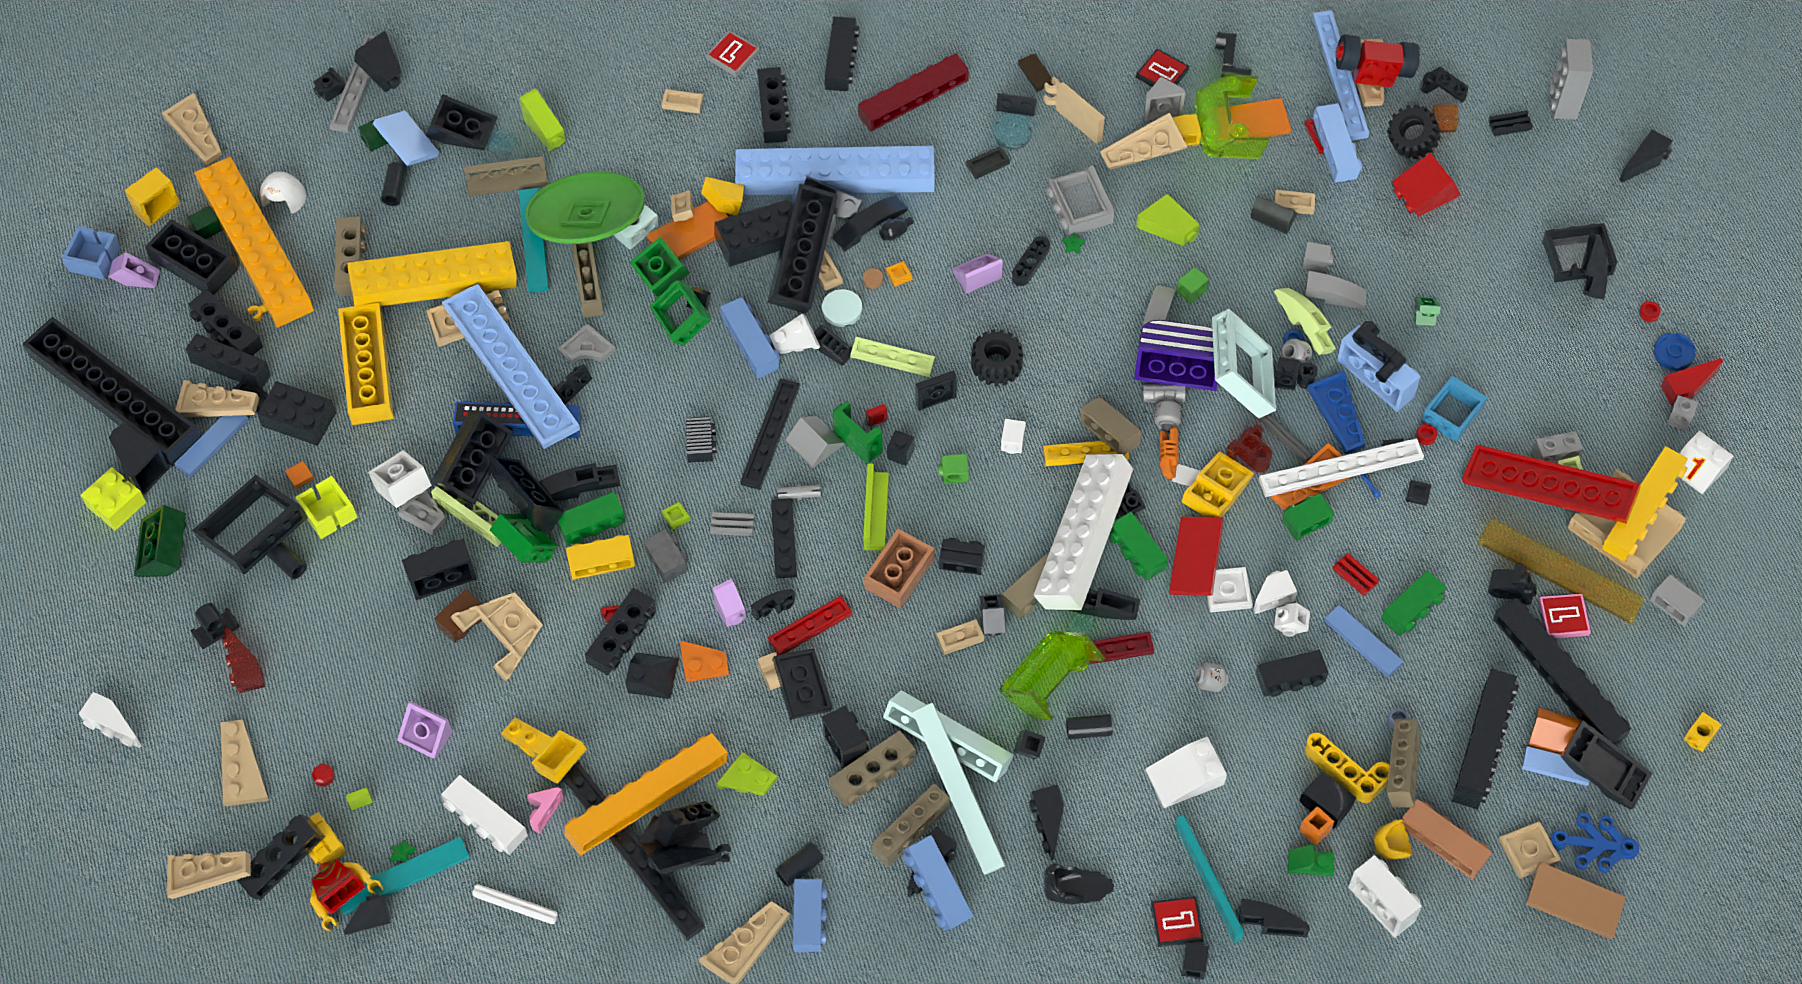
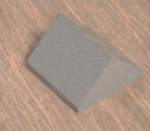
M1160 77L1146 94L1144 121L1157 120L1168 113L1172 117L1182 116L1185 89Z
M818 416L800 417L786 438V442L812 469L844 445V442Z

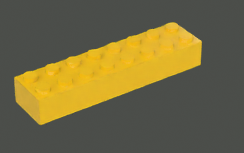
M509 241L347 263L354 306L372 303L386 306L452 297L476 284L484 292L516 288V269Z

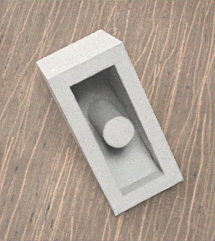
M1287 570L1282 572L1275 571L1267 576L1255 602L1253 610L1255 614L1295 601L1297 590Z

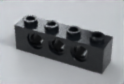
M780 67L757 69L764 144L788 142L787 134L791 133L790 122H786V118H789L788 106H784V102H788L787 90L782 88V86H786L785 75H781Z
M207 289L188 303L191 310L189 314L195 322L200 321L203 324V328L209 334L213 333L219 343L252 356L263 348L259 335Z
M632 588L585 653L586 663L606 675H609L612 670H616L622 655L630 651L633 644L632 641L636 636L639 637L642 634L647 620H651L656 613L655 600ZM631 614H639L636 618L629 617ZM621 630L627 631V633L623 635L618 634V632ZM608 647L615 648L613 651H606Z
M302 814L295 816L282 832L277 833L273 837L269 845L258 851L256 857L251 861V875L236 880L250 897L261 900L325 838V835L311 818ZM297 836V841L293 844V839ZM281 851V856L277 860V855ZM265 867V871L261 875V870Z

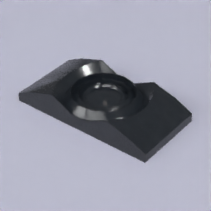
M1580 721L1560 756L1577 775L1591 781L1598 786L1606 797L1628 809L1634 808L1653 774L1584 721Z

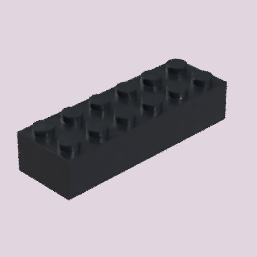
M801 183L794 189L767 303L805 314L811 309L838 194Z
M1491 668L1483 687L1452 802L1477 810L1481 802H1486L1487 795H1489L1492 786L1491 780L1497 768V758L1503 746L1502 740L1508 728V718L1514 704L1512 703L1519 685L1515 684L1516 675Z

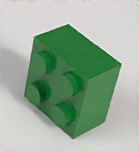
M661 237L629 262L651 292L657 297L662 295L671 283L676 280L681 281L690 274L673 249Z

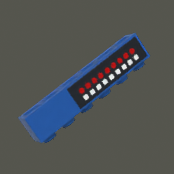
M463 401L456 402L453 426L456 434L469 410H480L513 431L511 436H534L511 402L493 403L485 401L479 403ZM566 405L581 428L582 415L580 406ZM580 430L566 438H579Z

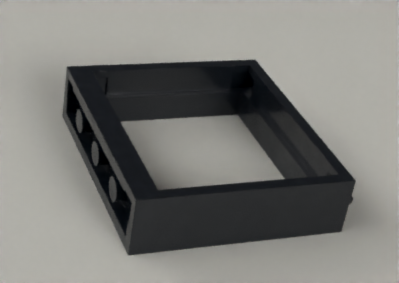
M255 475L192 531L201 544L245 575L308 518L299 504ZM262 495L284 509L280 515L234 555L212 540Z

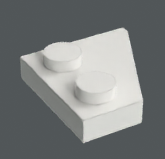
M804 314L799 315L769 335L775 349L780 354L791 351L799 352L806 348H820Z

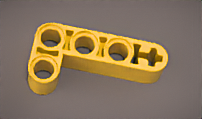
M1312 733L1307 738L1304 750L1306 756L1340 786L1354 795L1359 802L1370 803L1388 785L1390 765L1386 762H1377L1366 772L1324 735ZM1333 758L1337 763H1331L1327 759ZM1344 773H1351L1354 777L1348 778ZM1376 773L1384 774L1385 778L1378 777ZM1361 788H1369L1371 792H1364Z

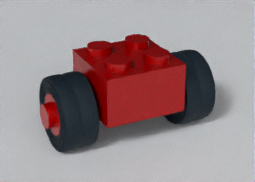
M1344 34L1340 37L1335 51L1336 67L1339 70L1353 71L1354 83L1392 88L1397 77L1413 78L1420 62V49L1418 44L1409 42L1391 44L1364 40L1361 46L1360 37Z

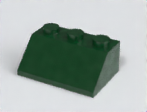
M163 505L141 519L134 576L168 577L179 570L182 564L180 559L181 550L184 546L183 533L186 528L185 512Z

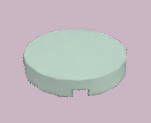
M845 289L835 290L824 298L822 313L825 320L831 325L845 327V325H852L860 319L862 302L859 296L852 291Z

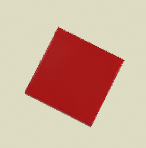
M885 404L865 411L868 427L888 420Z

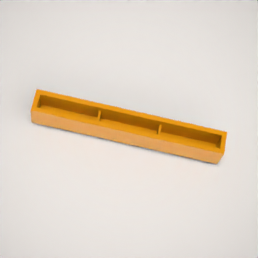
M712 733L706 737H700L694 745L681 749L675 757L662 761L656 769L646 771L637 781L627 783L615 795H608L599 805L591 806L580 817H574L569 820L566 826H564L565 837L580 856L727 763V751Z

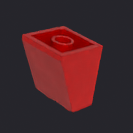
M1431 152L1392 181L1395 187L1393 189L1395 195L1399 200L1403 197L1406 201L1404 204L1410 214L1414 212L1418 217L1461 196L1454 181Z

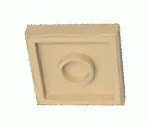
M1540 821L1500 836L1498 839L1519 879L1535 873L1540 862L1552 866L1561 861Z

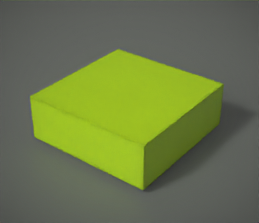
M680 502L661 511L663 518L672 530L690 521V516Z
M367 788L346 795L351 810L373 803Z

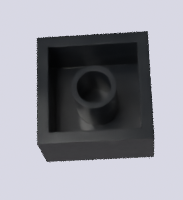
M846 705L822 717L823 735L843 769L867 753L869 749L866 743L868 737L865 731L858 728L856 724L858 720L854 712H849Z

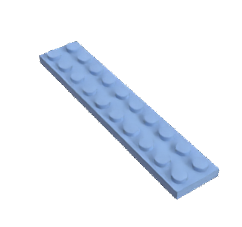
M478 284L442 302L448 315L543 449L580 430V426Z

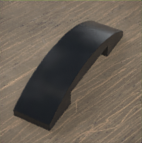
M897 196L884 198L863 209L847 221L833 235V240L844 251H847L861 241V236L890 218L892 220L907 212L908 208Z

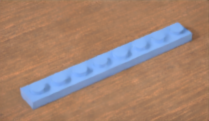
M1330 10L1313 13V22L1337 102L1341 111H1344L1346 127L1350 128L1351 140L1368 138L1369 130L1351 71L1339 70L1336 67L1335 51L1340 35L1333 12Z

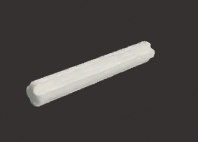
M480 884L475 885L472 894L476 898L538 920L555 924L558 918V913L554 910Z

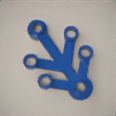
M1580 813L1576 818V824L1583 828L1591 838L1569 836L1562 830H1556L1550 836V840L1556 850H1563L1567 845L1593 848L1585 855H1578L1575 859V867L1579 870H1585L1591 861L1606 850L1615 852L1610 857H1604L1599 860L1597 868L1602 873L1609 872L1612 866L1622 858L1633 859L1639 853L1637 841L1631 837H1623L1613 826L1614 822L1610 816L1601 817L1598 825L1601 830L1607 831L1614 841H1607L1591 824V817L1587 813ZM1580 818H1585L1587 823H1582ZM1602 821L1609 822L1610 826H1605ZM1556 836H1561L1564 840L1559 841ZM1624 845L1631 846L1632 850H1627ZM1582 859L1586 864L1581 865L1578 860ZM1601 863H1607L1608 868H1604Z

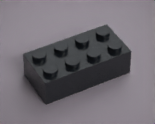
M789 199L714 222V236L729 267L780 251L791 205Z
M172 219L145 246L151 261L202 292L207 289L213 295L238 270L233 255Z

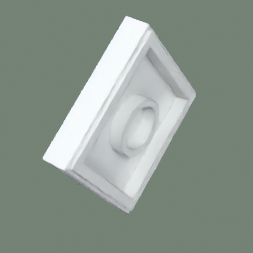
M1246 567L1216 570L1213 596H1207L1209 612L1252 608L1253 603Z

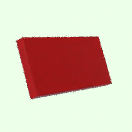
M1181 517L1169 589L1171 595L1213 596L1224 523L1222 517Z

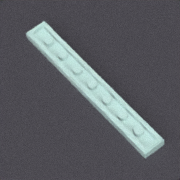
M931 703L912 712L983 874L987 875L1005 867L1001 854L934 704Z

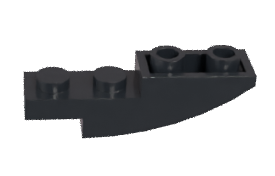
M593 463L561 471L540 480L539 483L555 501L578 498L581 492L619 487L620 479L617 465L596 468V464Z

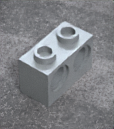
M1574 431L1536 439L1531 452L1536 459L1559 464V460L1576 456L1580 458L1583 447L1577 432Z

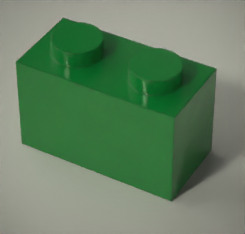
M1320 493L1316 496L1311 495L1298 505L1289 506L1284 512L1282 522L1297 541L1332 523L1334 512Z

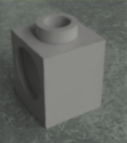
M1678 395L1667 424L1687 431L1698 402Z

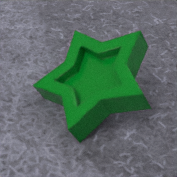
M1075 232L1070 238H1062V242L1066 245V253L1074 251L1080 254V247L1086 241L1079 239Z
M404 840L399 845L390 846L393 851L390 859L392 862L400 859L407 862L408 856L416 851L414 846L407 845L406 840Z

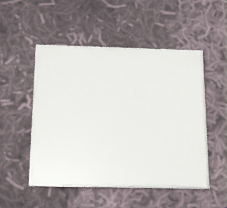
M1178 464L1176 478H1173L1172 481L1190 486L1196 480L1200 470Z

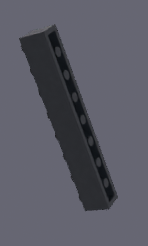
M1516 597L1496 610L1493 621L1578 719L1586 722L1615 745L1627 737L1631 730L1627 720L1619 716L1613 704L1600 694L1599 688L1592 684L1586 678L1584 671L1572 662L1570 655L1563 651L1557 644L1556 639L1545 631L1540 620L1532 616L1525 603L1520 602Z

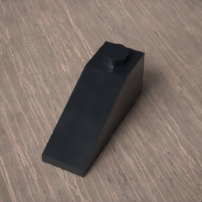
M1651 130L1624 167L1619 181L1625 182L1660 165L1663 159L1667 160L1673 150L1670 148L1673 140Z

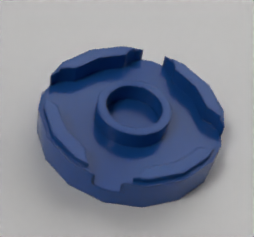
M1665 333L1660 336L1654 345L1653 351L1656 361L1661 366L1674 371L1684 370L1689 367L1696 355L1694 343L1689 337L1681 333Z

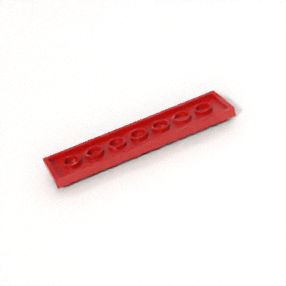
M1478 444L1475 446L1462 478L1464 484L1625 524L1628 522L1641 488L1640 483Z

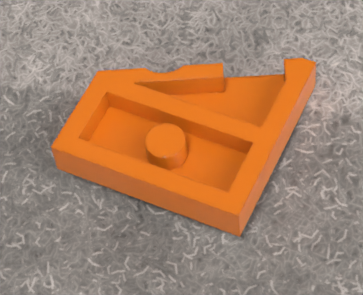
M680 641L686 682L729 675L725 652Z

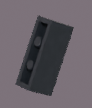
M1320 649L1259 664L1256 669V677L1263 697L1279 696L1283 692L1290 690L1292 692L1299 691L1303 687L1310 685L1319 686L1326 682L1328 670Z

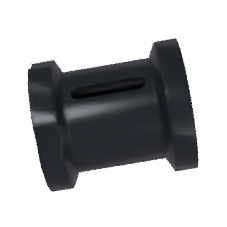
M1304 363L1299 367L1297 378L1299 387L1305 389L1309 384L1315 382L1317 368L1314 364Z

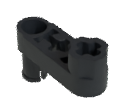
M1217 32L1215 49L1224 50L1221 80L1233 81L1235 79L1250 82L1252 69L1234 68L1233 66L1236 34Z
M1365 321L1355 331L1352 338L1358 346L1384 363L1375 376L1380 382L1385 383L1394 372H1398L1406 363V359L1397 349L1377 336L1380 330L1374 322Z

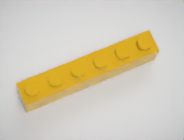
M1666 446L1664 447L1640 485L1641 488L1627 524L1621 522L1615 524L1606 538L1602 550L1624 562L1629 555L1633 557L1639 547L1636 544L1637 541L1644 540L1649 531L1646 527L1648 524L1653 525L1659 514L1656 511L1658 508L1662 510L1668 501L1666 495L1668 492L1673 494L1678 485L1675 481L1678 477L1682 479L1688 469L1685 466L1688 460L1687 457Z

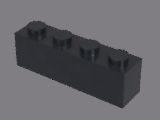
M833 16L824 77L825 90L848 91L849 84H853L851 68H855L856 60L853 57V53H857L858 42L855 41V38H859L860 26H856V18Z
M197 333L185 348L191 363L235 381L245 382V385L255 389L256 387L263 388L271 377L267 361Z

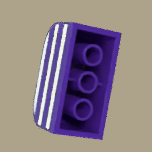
M1153 320L1145 323L1140 333L1134 380L1216 391L1218 382L1215 381L1212 327L1166 320Z

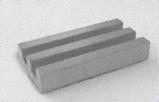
M712 512L710 534L753 536L754 514ZM716 526H728V527H737V526H738V527H749V529H743V528H720V527H716Z

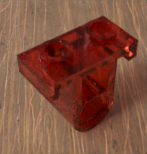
M1258 424L1253 428H1247L1241 438L1237 441L1233 440L1227 446L1228 457L1235 460L1237 455L1252 470L1259 473L1265 472L1270 468L1273 453L1270 447L1261 440L1263 428Z

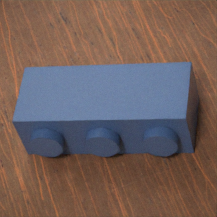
M795 879L794 952H821V944H826V930H822V922H826V909H822V901H827V887L822 886V879Z

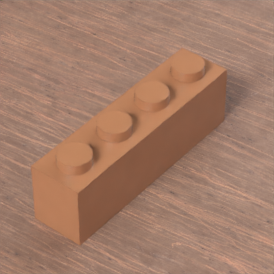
M1417 799L1414 807H1410L1401 819V823L1404 824L1405 831L1472 880L1488 862L1492 854L1487 845L1474 840L1466 830L1459 829L1452 824L1448 817L1435 812L1427 802Z

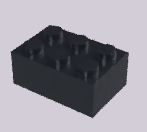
M276 381L257 415L262 427L318 446L333 420L336 410L330 399Z
M464 539L452 540L446 545L432 547L426 552L412 554L402 560L416 600L477 580Z

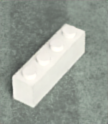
M461 775L441 794L445 808L451 813L457 812L460 815L461 821L467 826L473 825L476 828L475 831L483 839L489 838L492 841V845L499 852L505 851L510 855L528 836L523 825Z

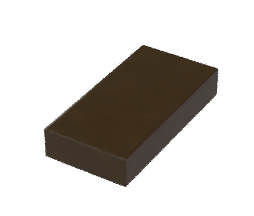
M1035 53L1018 60V66L1036 92L1043 90L1045 83H1048L1050 86L1053 85L1052 77Z

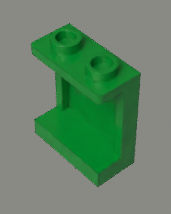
M848 401L834 409L832 413L834 433L866 464L871 463L883 453L882 431L877 426L868 434L851 419V404Z

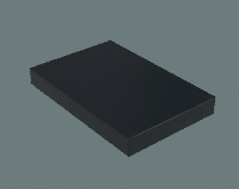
M814 648L778 655L772 658L790 720L831 712L833 708Z

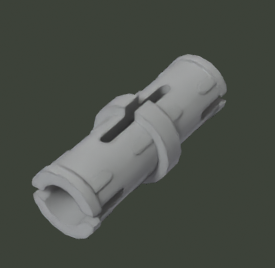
M797 484V486L778 487V493H787L778 494L779 499L798 498V501L802 500V498H820V491L812 492L813 490H820V484L806 486Z

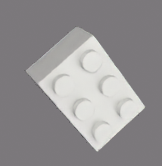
M1374 855L1354 871L1348 888L1394 938L1416 921L1422 907L1420 900L1415 894H1410L1399 877H1394L1383 860H1379Z

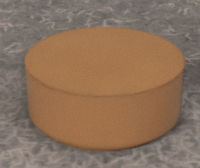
M876 268L866 270L863 274L864 285L870 289L879 288L883 283L882 272Z

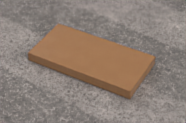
M1540 862L1533 878L1526 905L1612 940L1615 936L1626 897Z

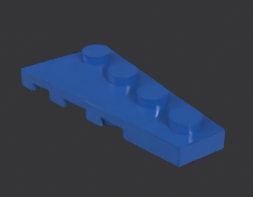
M1345 371L1309 384L1307 387L1309 394L1344 453L1347 455L1364 448L1365 440L1359 420H1357L1356 409L1351 399L1350 388L1346 382Z

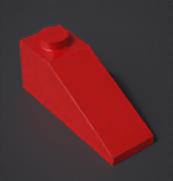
M1722 358L1666 375L1661 388L1670 404L1674 405L1678 395L1692 399L1718 373L1723 363Z

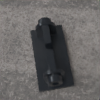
M998 93L996 111L1035 116L1037 99L1034 97L1029 98Z
M583 364L582 366L574 367V370L565 377L566 381L562 380L553 389L564 405H566L592 380V377L585 364Z

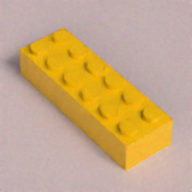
M372 303L339 308L347 408L352 425L394 419L384 319L380 304Z

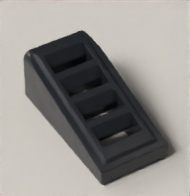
M821 324L814 332L820 348L816 350L843 366L850 358L852 347ZM842 349L845 350L841 356H838Z

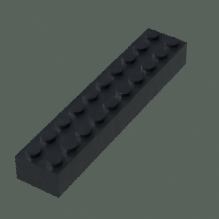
M51 317L22 343L30 358L119 426L122 423L126 424L160 447L167 463L172 467L201 437L196 425L54 317Z

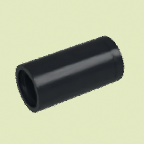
M390 163L387 168L381 201L388 206H398L401 202L407 175V167L401 163Z
M283 541L267 554L292 580L299 578L306 571L307 564Z
M1103 714L1066 718L1068 740L1112 736L1111 715Z
M809 842L774 870L781 882L786 887H789L795 882V879H800L823 861L824 858L819 849L812 842Z

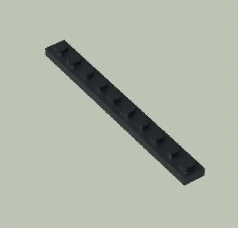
M578 761L562 778L586 810L591 806L599 805L606 798ZM629 826L608 838L686 941L705 929V924L668 876L660 874L657 869H651L645 861V854L638 846L639 839Z

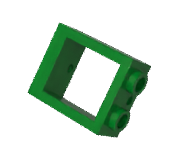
M679 280L671 283L668 289L649 306L671 341L685 346L712 320L689 284ZM684 295L695 312L677 328L667 310Z
M500 514L490 528V531L522 563L547 562L553 557V552L557 548V545L543 531L535 530L531 526V522L522 514Z

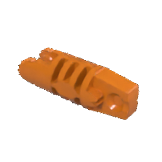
M1176 427L1170 429V440H1168L1166 431H1160V469H1162L1163 475L1167 479L1176 478V469L1179 462L1178 428Z

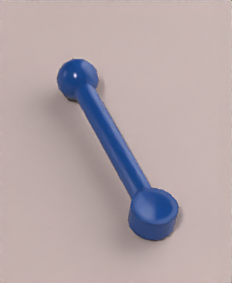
M1361 474L1360 476L1373 491V496L1376 498L1380 497V490L1373 486L1365 474Z

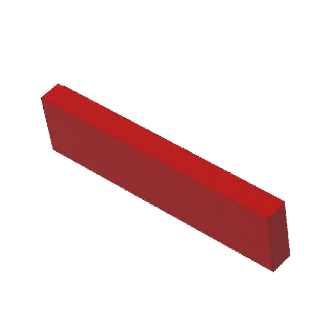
M839 596L767 637L768 642L777 655H783L852 616V611L844 599Z

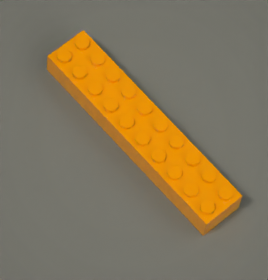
M231 156L194 172L199 187L217 216L222 229L275 326L279 328L313 312L314 309L307 292Z

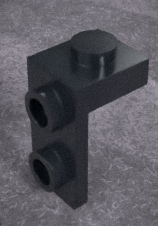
M1438 67L1424 75L1421 91L1425 94L1440 87L1461 103L1466 100L1469 87L1442 67Z

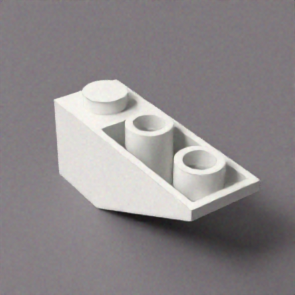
M93 692L79 712L83 724L92 730L95 728L101 730L109 738H119L126 746L131 747L134 745L140 748L142 745L112 700Z

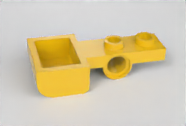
M516 717L501 732L506 740L519 746L528 756L535 758L531 763L540 775L557 784L587 750L583 742L561 730L552 738Z

